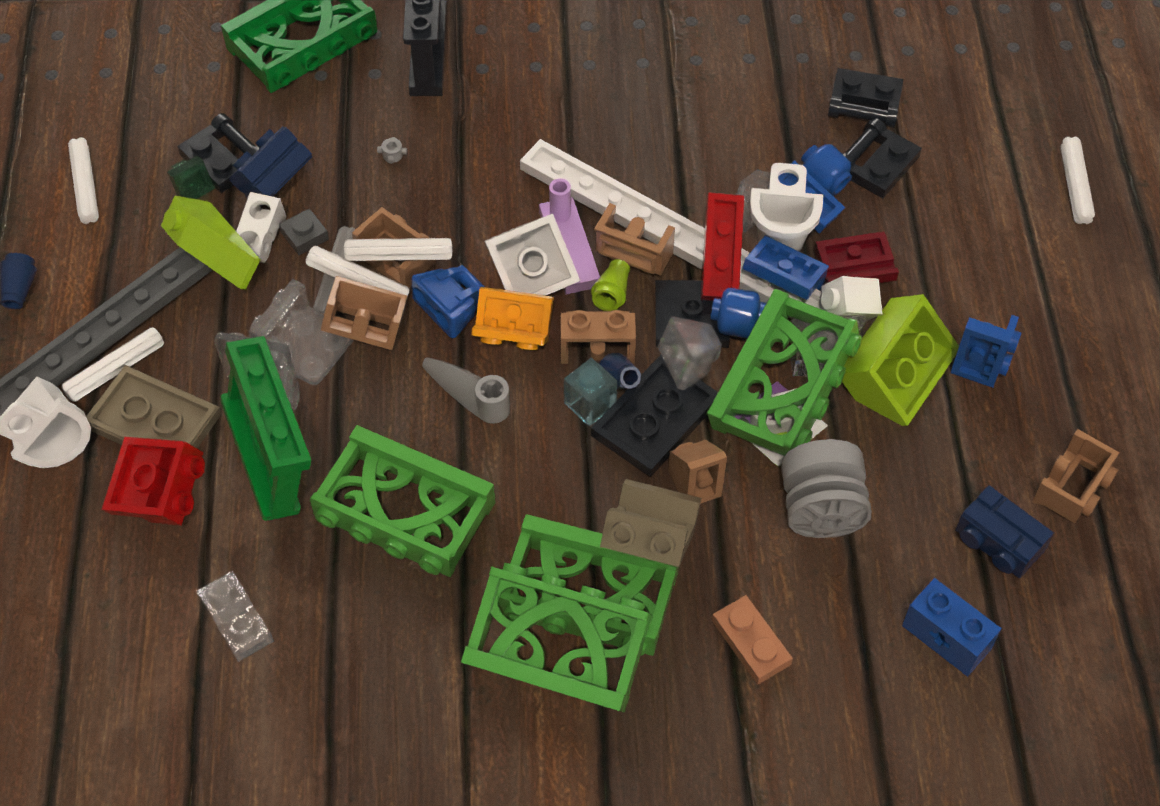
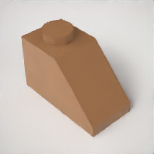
M707 440L697 443L687 442L670 451L668 472L678 492L702 498L701 503L722 496L727 456L722 449Z

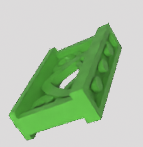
M774 289L707 412L712 429L723 434L728 432L783 456L793 448L811 442L813 435L811 431L816 419L821 420L828 409V396L832 388L840 386L845 375L846 368L844 365L848 357H854L860 347L862 336L858 332L857 320L843 318L790 298L788 293ZM788 317H793L810 325L801 332L788 320ZM827 330L835 333L838 341L833 349L826 351L821 348V345L828 341L827 337L816 338L811 344L808 342V339L818 331ZM789 341L791 342V345L782 352L776 353L771 350L775 342H781L783 349L788 345ZM798 351L807 371L808 382L793 391L772 397L773 392L770 379L761 370L763 363L776 364L784 362ZM818 362L826 363L821 373ZM760 383L764 386V396L762 399H759L760 391L756 393L749 392L752 384ZM805 403L804 406H803V408H802V410H800V409L797 407V406H799V405ZM775 413V421L779 427H781V421L784 418L791 417L794 419L795 422L791 431L783 435L770 432L766 425L768 414ZM735 415H759L758 427L735 418Z
M356 425L349 436L350 441L317 492H314L310 498L316 520L326 527L335 528L336 526L348 531L359 542L365 544L372 542L379 545L388 554L397 559L405 557L417 562L423 570L430 574L438 575L441 573L451 577L455 571V566L484 517L489 515L495 505L494 484ZM359 459L363 460L362 477L348 476ZM386 471L397 475V478L391 481L376 480V478L387 480L384 475ZM410 481L418 484L420 502L427 512L409 518L389 520L380 505L377 490L394 491L406 486ZM348 486L362 487L363 491L353 490L344 495L345 499L356 501L353 507L349 508L334 501V497L340 489ZM431 491L442 495L440 498H435V502L439 506H435L429 500L428 494ZM465 506H468L471 509L459 527L451 517ZM441 523L445 524L453 535L450 544L443 548L425 541L427 537L433 535L438 537L441 542V530L437 526Z
M526 514L510 564L524 568L530 548L540 551L541 567L525 568L528 570L526 577L529 578L542 577L543 574L557 578H569L582 573L590 564L601 566L605 582L612 590L617 592L605 600L620 604L621 597L644 603L646 611L653 616L641 656L644 654L653 656L679 567L600 547L602 533ZM563 557L577 560V563L573 566L556 568V565L566 566V562L562 560ZM614 570L628 573V575L621 577V581L627 583V585L620 583L613 577L612 573ZM652 580L662 582L656 605L642 594ZM518 588L507 589L499 598L501 612L512 622L519 616L512 611L510 599L515 605H521L526 600V597L519 595ZM539 592L542 597L538 600V605L558 597ZM583 606L592 621L603 611L590 606ZM567 612L550 616L535 624L542 626L552 634L563 635L569 633L580 636L585 641L578 625ZM610 619L606 624L607 631L609 633H620L614 640L602 641V643L622 647L630 639V627L628 624L622 623V619Z
M504 563L503 569L491 567L468 647H465L461 663L625 713L629 701V693L653 617L650 613L644 611L645 604L621 597L620 604L604 600L606 592L583 585L580 592L565 588L567 581L543 574L541 581L526 577L527 569L509 563ZM518 588L525 593L526 600L521 605H515L510 599L512 611L519 616L512 622L501 612L499 598L507 589ZM536 591L553 595L558 598L548 600L538 605L539 602ZM580 604L603 611L592 621ZM567 612L581 630L588 648L575 649L566 653L558 660L552 672L545 671V652L538 638L529 632L528 629L550 616ZM494 617L506 629L495 641L489 653L483 652V647L492 618ZM613 618L625 620L631 631L629 641L618 649H604L602 641L614 640L620 633H609L606 628L607 622ZM520 636L525 638L534 649L533 655L526 660H522L518 656V650L525 646L517 641ZM626 656L616 692L608 690L607 658ZM591 657L592 664L581 662L585 668L581 676H575L571 673L570 663L574 659Z

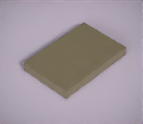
M125 365L86 418L92 432L122 445L124 437L185 441L198 448L222 412L217 405Z

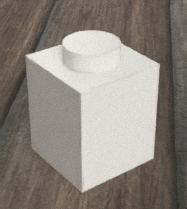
M841 276L821 286V304L827 312L846 319L857 320L859 324L883 314L879 279Z

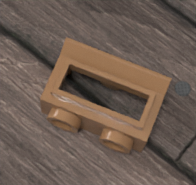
M609 203L594 228L596 231V251L601 255L609 257L611 260L620 259L630 266L641 269L645 273L661 276L673 255L675 227L668 225L658 244L641 239L645 231V221L640 217L633 218L625 232L615 229L614 214L616 213V205Z
M383 207L352 232L353 239L429 238L426 234L418 233L409 227L401 216L393 215ZM395 260L366 262L387 278L410 288L412 276L426 272L436 263V260H405L401 265Z
M336 276L327 301L321 331L393 350L407 295ZM336 311L355 316L354 321L335 316ZM369 321L389 325V330L370 326Z
M576 310L561 313V364H568V342H590V356L596 361H600L605 357V342H627V358L632 364H635V313L621 310Z
M1077 429L1064 455L1059 456L1047 479L1044 478L1032 502L1046 506L1073 523L1077 522L1081 514L1089 517L1101 498L1095 494L1100 486L1107 490L1118 472V469L1113 467V464L1120 452ZM1080 464L1096 474L1078 499L1062 489Z

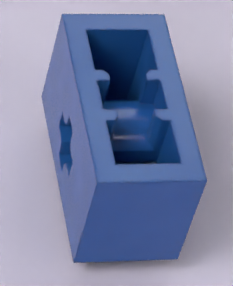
M936 578L910 604L902 625L967 677L991 651L1002 629Z

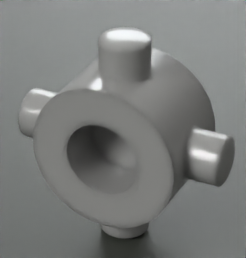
M392 137L386 139L381 146L377 147V153H382L383 159L392 164L401 160L403 154H407V148H402L401 142L397 138Z

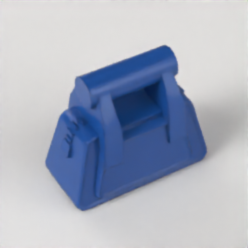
M464 265L445 270L437 269L419 273L411 278L413 300L450 338L457 337L474 317L475 310L478 307L479 289L485 286Z

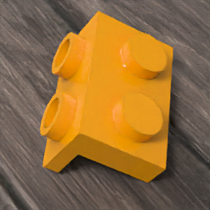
M481 287L479 289L476 324L472 327L471 335L481 337L480 341L486 344L499 345L502 344V340L517 342L516 347L521 349L537 350L539 345L544 346L549 340L554 297Z

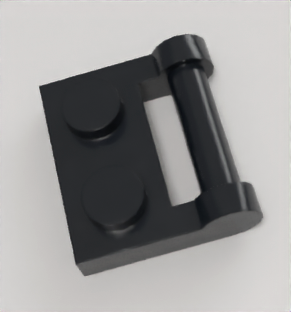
M838 68L828 117L838 118V115L864 120L877 118L885 123L886 127L895 128L904 79Z
M224 113L215 116L211 125L177 146L180 156L220 193L233 186L230 177L237 170L232 165L238 158L218 140L225 136L241 152L245 153L248 151L251 155L259 149L258 146H255L233 126L232 119Z
M872 118L865 125L862 135L842 154L851 162L850 174L852 178L850 181L883 199L917 161L922 148L888 130L881 120ZM874 141L881 144L862 167L855 164L857 159Z

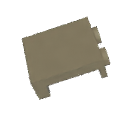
M626 479L623 483L619 506L617 508H610L607 512L600 547L679 567L694 535L702 498Z

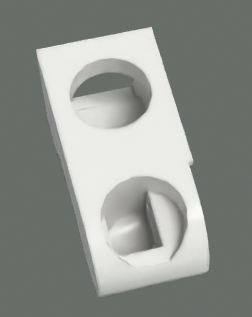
M250 192L236 232L261 259L260 262L265 263L271 251L272 241H274L280 228L279 224L284 222L287 216L280 198ZM260 205H267L270 207V210L263 209Z

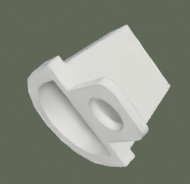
M774 163L771 166L769 189L751 188L750 213L751 219L757 226L758 242L764 236H768L800 251L808 234L819 224L823 209V194L805 193L807 170L803 165ZM783 173H792L798 178V182L791 186L783 185L778 180V176Z
M37 376L19 398L0 416V435L12 439L13 442L12 458L29 466L49 468L58 467L70 462L84 451L90 440L91 426L84 411L70 403L54 384Z

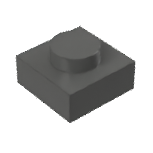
M310 208L279 224L281 234L298 256L307 252L313 246H318L329 240L327 230Z

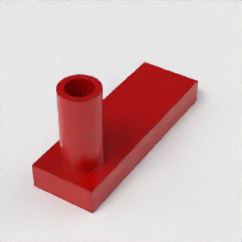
M711 192L707 195L701 300L713 301L714 298L721 299L725 289L740 288L744 212L743 195Z

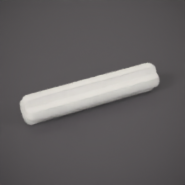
M82 137L71 139L68 147L77 212L80 221L88 224L89 222H96L99 218L89 146L87 145V140Z
M1065 137L1060 147L1074 221L1077 224H1089L1093 221L1095 212L1081 140L1078 137Z
M449 238L347 239L344 243V256L348 261L449 260L452 258L453 251L452 241Z
M313 246L307 255L306 264L330 276H339L407 295V297L409 295L410 289L407 286L318 246Z
M153 327L147 329L62 384L63 392L68 399L76 402L118 375L125 365L131 367L162 347L164 344L162 336Z

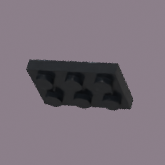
M661 354L641 375L640 383L635 388L627 389L591 427V436L643 473L652 477L669 458L670 451L675 450L705 419L718 392Z

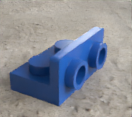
M764 236L748 254L743 265L744 270L806 300L816 289L822 291L821 286L824 285L829 268L828 265L768 236Z
M1011 315L1007 329L969 317L950 373L993 388L998 374L1006 376L1013 355L1006 352L1014 354L1022 332L1016 331L1015 327L1019 317Z

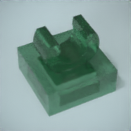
M198 156L188 161L184 159L172 165V169L167 172L177 196L198 199L215 189L204 161Z

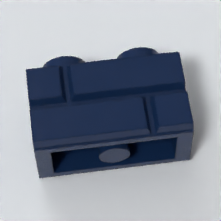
M282 126L276 133L269 129L255 142L259 149L253 155L246 151L232 165L237 171L230 177V181L240 192L245 194L247 199L250 192L273 197L313 156L301 142L297 141V138L287 127Z
M990 485L963 512L955 530L960 534L961 540L968 547L981 549L992 558L993 564L1000 571L1007 574L1013 573L1019 579L1045 552L1054 535L1053 531Z

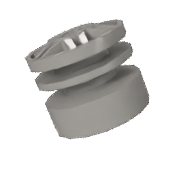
M835 439L815 440L793 448L782 458L781 468L784 490L788 493L786 495L788 525L795 533L813 538L839 537L863 528L871 520L872 510L871 504L868 501L869 491L865 486L866 471L864 458L858 446L848 441Z

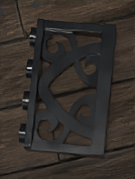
M405 0L403 41L404 44L411 46L410 96H443L447 0Z

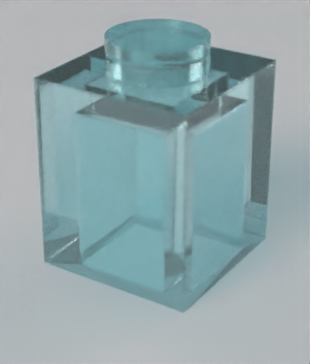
M592 357L564 378V404L588 426H591L601 418L617 401V380Z

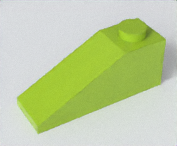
M174 196L169 209L164 214L161 227L179 247L238 288L246 289L261 259L211 202Z

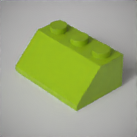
M924 294L891 298L883 308V314L875 319L862 337L856 355L854 357L849 356L844 365L846 371L842 383L853 398L901 426L909 425L956 356L959 345Z

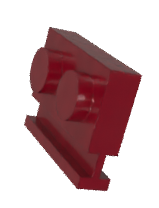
M885 231L816 241L814 252L817 260L829 266L825 278L826 283L841 276L879 279V283L897 281L899 270L895 268L894 256Z

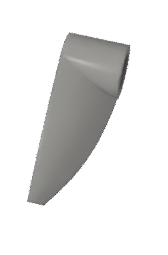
M429 357L424 359L422 367L448 394L481 420L487 423H499L508 417L510 413V394L508 383L504 378L498 375H488L481 378L468 370L445 361Z

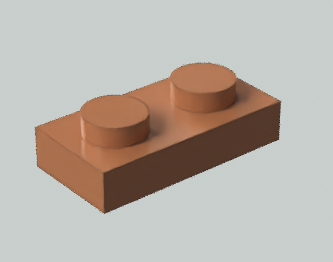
M747 595L712 615L713 624L757 685L792 664V656Z

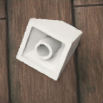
M553 213L484 241L505 290L546 296L580 281Z

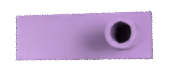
M555 179L549 185L550 202L539 204V214L542 218L553 213L576 268L580 281L564 288L566 294L591 289L600 278L574 199L571 197V185L565 179Z

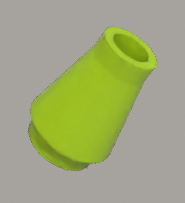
M620 259L612 260L609 267L592 286V301L596 307L603 311H613L625 303L630 272L628 263Z

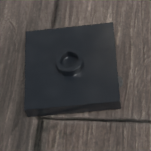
M655 280L656 347L729 348L730 336L720 334L717 329V321L710 320L713 301L701 300L702 281Z

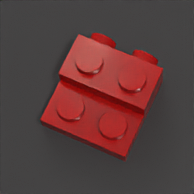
M124 437L101 510L111 515L143 518L151 523L182 526L184 516L189 515L194 507V499L191 493L195 479L200 478L205 470V462L202 458L203 452L185 441Z

